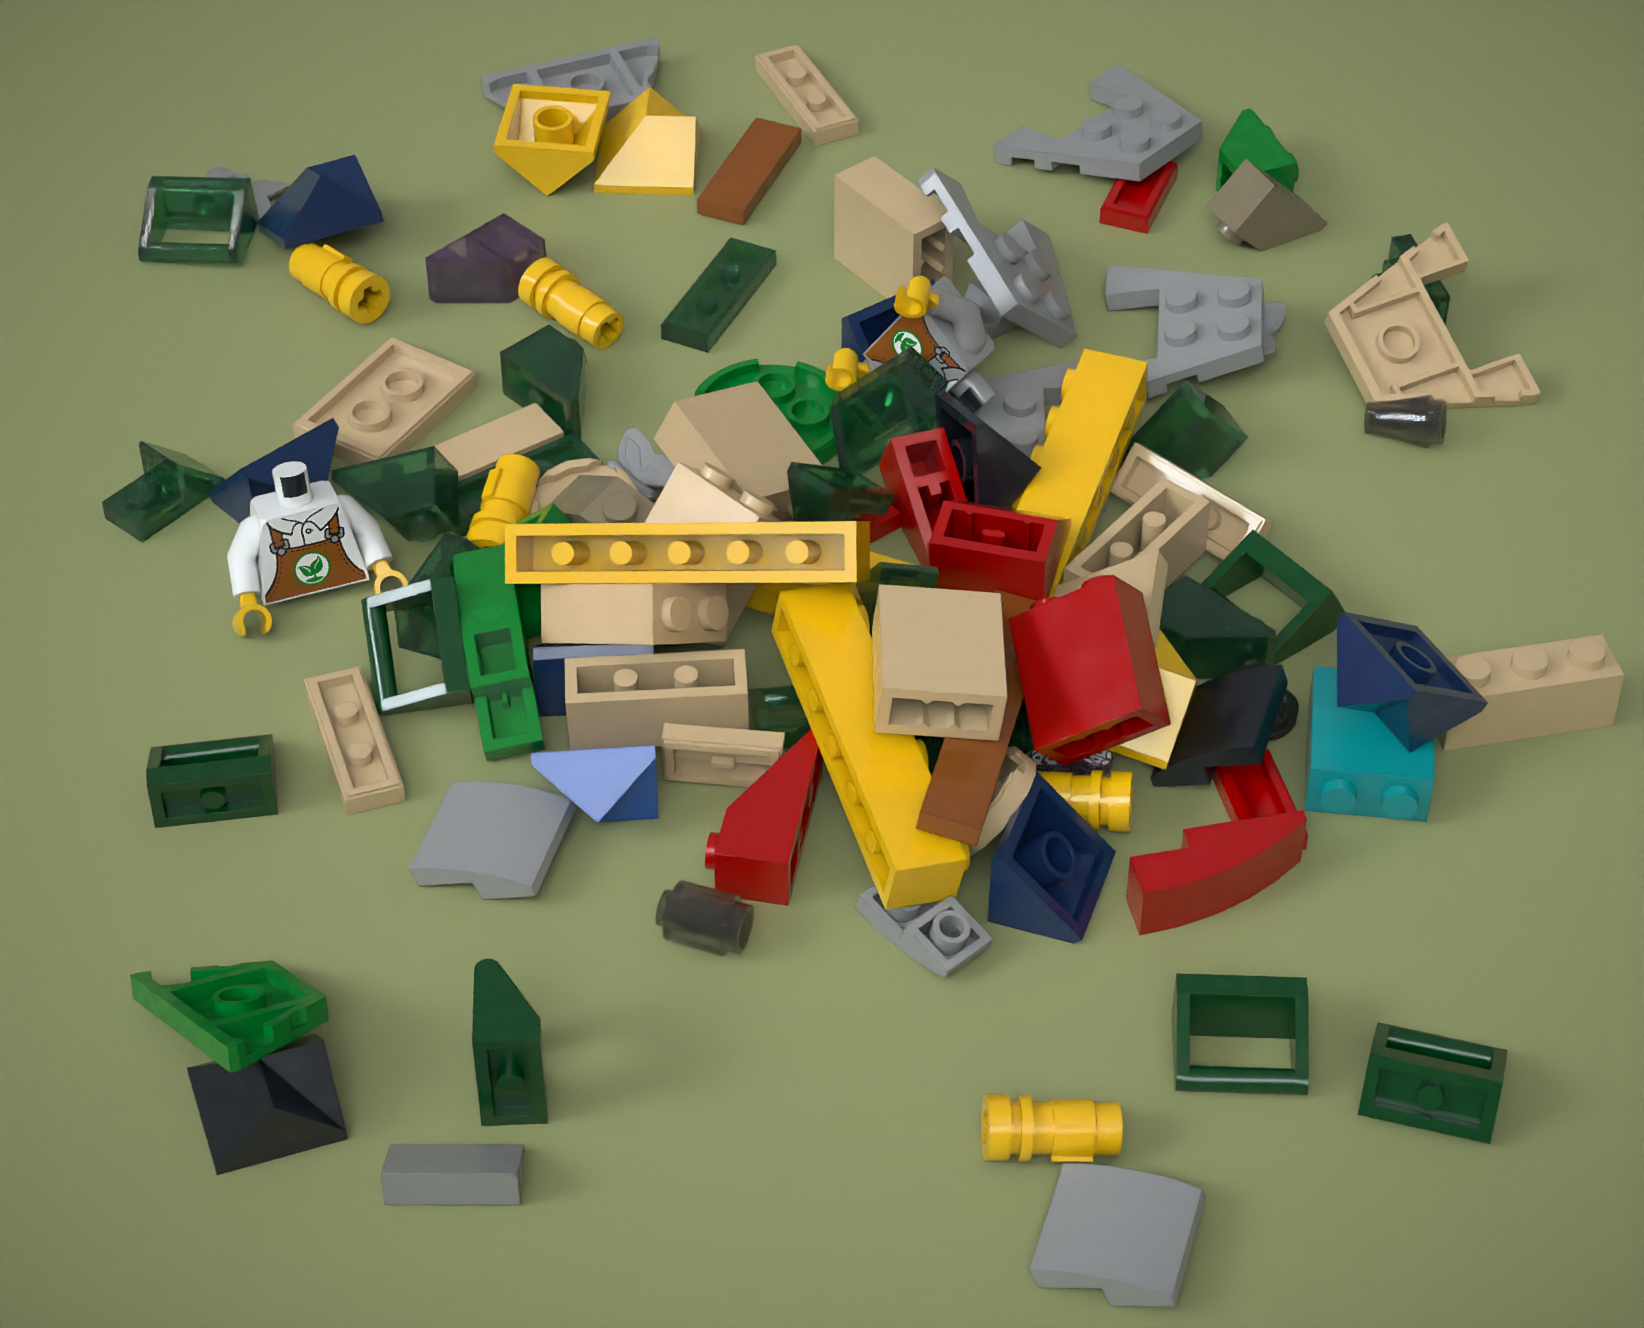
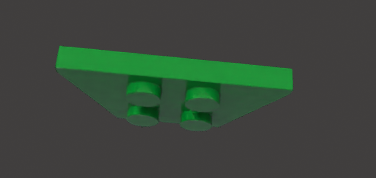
M273 960L240 963L232 966L192 967L190 969L191 981L182 984L160 985L152 979L151 971L130 974L132 996L135 1001L230 1073L249 1066L329 1021L326 996Z

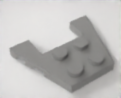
M1115 65L1089 82L1090 100L1111 106L1109 109L1095 118L1085 120L1079 129L1064 139L1022 126L994 145L995 162L1001 165L1012 166L1014 158L1034 160L1035 169L1052 171L1064 163L1080 165V174L1142 181L1203 138L1202 120L1123 66Z
M934 167L920 177L918 182L925 195L931 196L935 194L939 196L948 212L940 218L949 233L968 243L973 250L974 255L967 262L1001 316L1060 348L1074 339L1077 334L1071 315V308L1067 301L1049 234L1022 219L1007 231L1008 234L1003 232L1001 235H998L979 223L960 182Z
M1118 265L1107 266L1105 297L1108 311L1159 306L1157 357L1141 360L1148 362V399L1167 393L1169 383L1196 375L1198 382H1202L1264 362V290L1262 279Z
M1079 360L985 379L997 393L974 414L1031 458L1035 445H1044L1046 441L1044 405H1061V389L1064 376L1068 368L1076 369ZM952 391L949 393L952 397H954L957 401L964 405ZM1107 500L1105 502L1102 512H1106Z

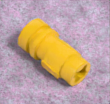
M314 242L299 245L289 260V272L292 277L300 281L303 286L329 301L331 307L358 324L374 322L383 314L390 299V287L384 278L359 263H352L353 258L327 244H324L323 247Z
M549 257L540 258L527 268L520 280L518 295L521 301L538 311L543 317L550 320L556 319L558 324L579 339L587 341L599 350L606 349L621 334L624 326L622 315L614 310V307L609 305L607 301L587 287L580 285L577 276L566 270L565 267Z
M505 454L499 457L495 469L489 472L481 496V511L475 513L471 520L462 552L502 545L505 541L504 524H515L518 520L530 514L537 492L536 485L540 476V468L534 461L519 454Z
M1092 770L1091 776L1073 775V772L1037 771L1095 831H1100L1101 825H1108L1109 831L1130 832L1133 809V772L1112 771L1111 777H1106L1103 770Z
M985 1093L983 1097L981 1146L985 1161H1008L1010 1155H1015L1017 1161L1029 1162L1032 1155H1048L1049 1162L1092 1163L1093 1156H1119L1123 1124L1121 1107L1118 1102H1093L1092 1099L1032 1101L1030 1094H1017L1015 1101H1011L1008 1094Z

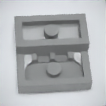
M488 781L452 782L409 870L419 886L473 883L482 900L536 896L576 807L573 801L567 797L532 787Z
M1063 1163L1029 1269L1038 1288H1102L1110 1306L1176 1307L1206 1200L1203 1190L1181 1181L1133 1169L1095 1164Z

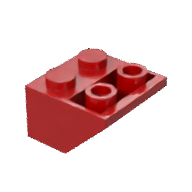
M944 500L929 541L930 588L991 593L998 589L1036 601L1048 598L1071 527V519L964 500Z

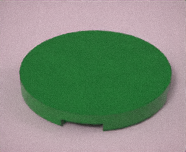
M758 359L738 362L713 373L695 390V396L758 381L822 465L830 461L842 450L851 431L850 400L846 391H836L829 388L825 383V371L797 361L795 367L770 364L759 365Z

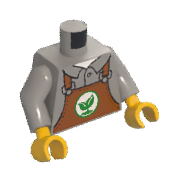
M946 275L932 286L930 280L926 277L916 276L909 281L908 288L905 286L897 288L894 309L900 316L863 353L866 358L863 363L859 362L855 351L849 348H842L834 354L833 364L826 367L825 383L833 390H850L856 385L857 378H859L863 385L893 390L915 399L924 408L929 409L935 406L936 392L946 391L950 393L952 391L972 413H976L997 393L975 369L995 350L994 342L985 330L979 307L974 301L963 298Z

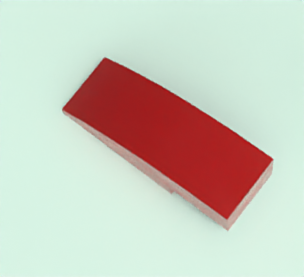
M1300 810L1183 829L1181 849L1131 856L1126 900L1139 936L1177 928L1216 915L1248 900L1279 880L1301 861L1307 823L1304 811Z

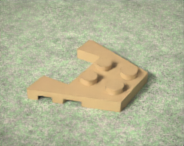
M1448 222L1434 229L1428 239L1416 248L1414 246L1399 257L1397 263L1380 276L1375 275L1330 310L1326 316L1324 324L1370 411L1524 406L1536 403L1541 394L1520 353L1472 370L1467 367L1424 287V285L1464 272L1469 260Z

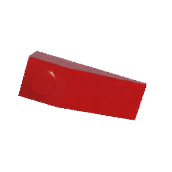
M944 427L891 438L878 463L890 503L901 512V528L922 567L930 569L929 541L943 501H967Z
M811 729L726 808L720 833L710 832L705 851V868L714 870L715 896L789 905L823 774V756Z

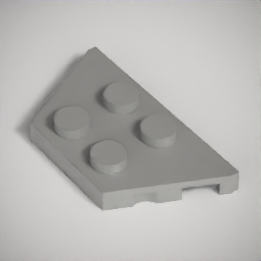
M657 37L484 75L481 76L482 93L488 99L506 107L513 84L611 91V101L604 123L606 124L649 87L654 88L660 59L659 39Z

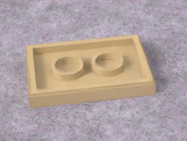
M391 337L292 424L294 439L334 418L339 426L333 456L382 476L395 462L399 461L478 388L477 372Z

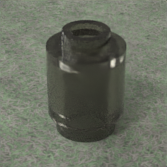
M680 880L673 890L666 889L662 893L656 910L655 922L657 926L663 927V938L665 941L723 957L728 952L741 954L745 949L753 926L754 907L753 905L742 903L740 895Z

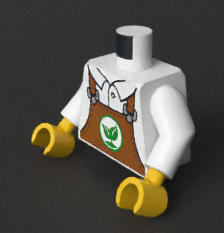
M302 462L282 463L272 470L276 492L255 496L251 500L250 517L241 521L227 553L233 599L240 601L241 607L233 617L232 626L234 631L241 637L246 635L243 618L247 612H253L260 618V629L262 635L270 630L272 625L271 614L264 607L265 605L369 580L367 570H374L377 577L373 586L374 595L382 593L380 584L383 579L388 577L397 579L401 587L408 585L406 577L399 571L392 570L389 564L393 560V556L377 520L350 495H337L329 481L322 480L310 483L307 466ZM258 597H260V600H261L263 606L260 605V604H257V598H258Z

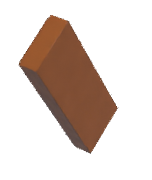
M756 117L697 198V214L744 225L801 144V128Z

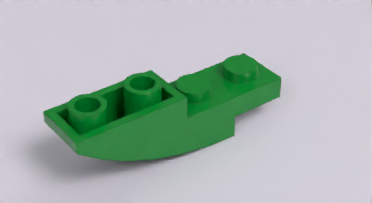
M505 544L454 554V578L464 652L486 760L491 761L544 750L546 747L529 658L530 649L518 584H505Z

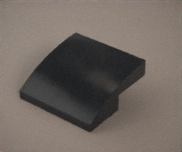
M1282 664L1235 671L1196 686L1166 770L1154 766L1150 777L1153 786L1210 785L1216 766L1261 764L1288 685Z

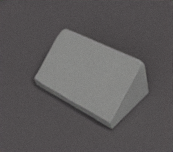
M390 1144L381 1173L384 1204L520 1205L524 1144Z

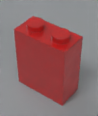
M1100 575L1086 580L1080 589L1061 597H1048L1037 600L1030 605V610L1009 618L1034 750L1067 766L1171 725L1144 597L1140 590L1115 575Z

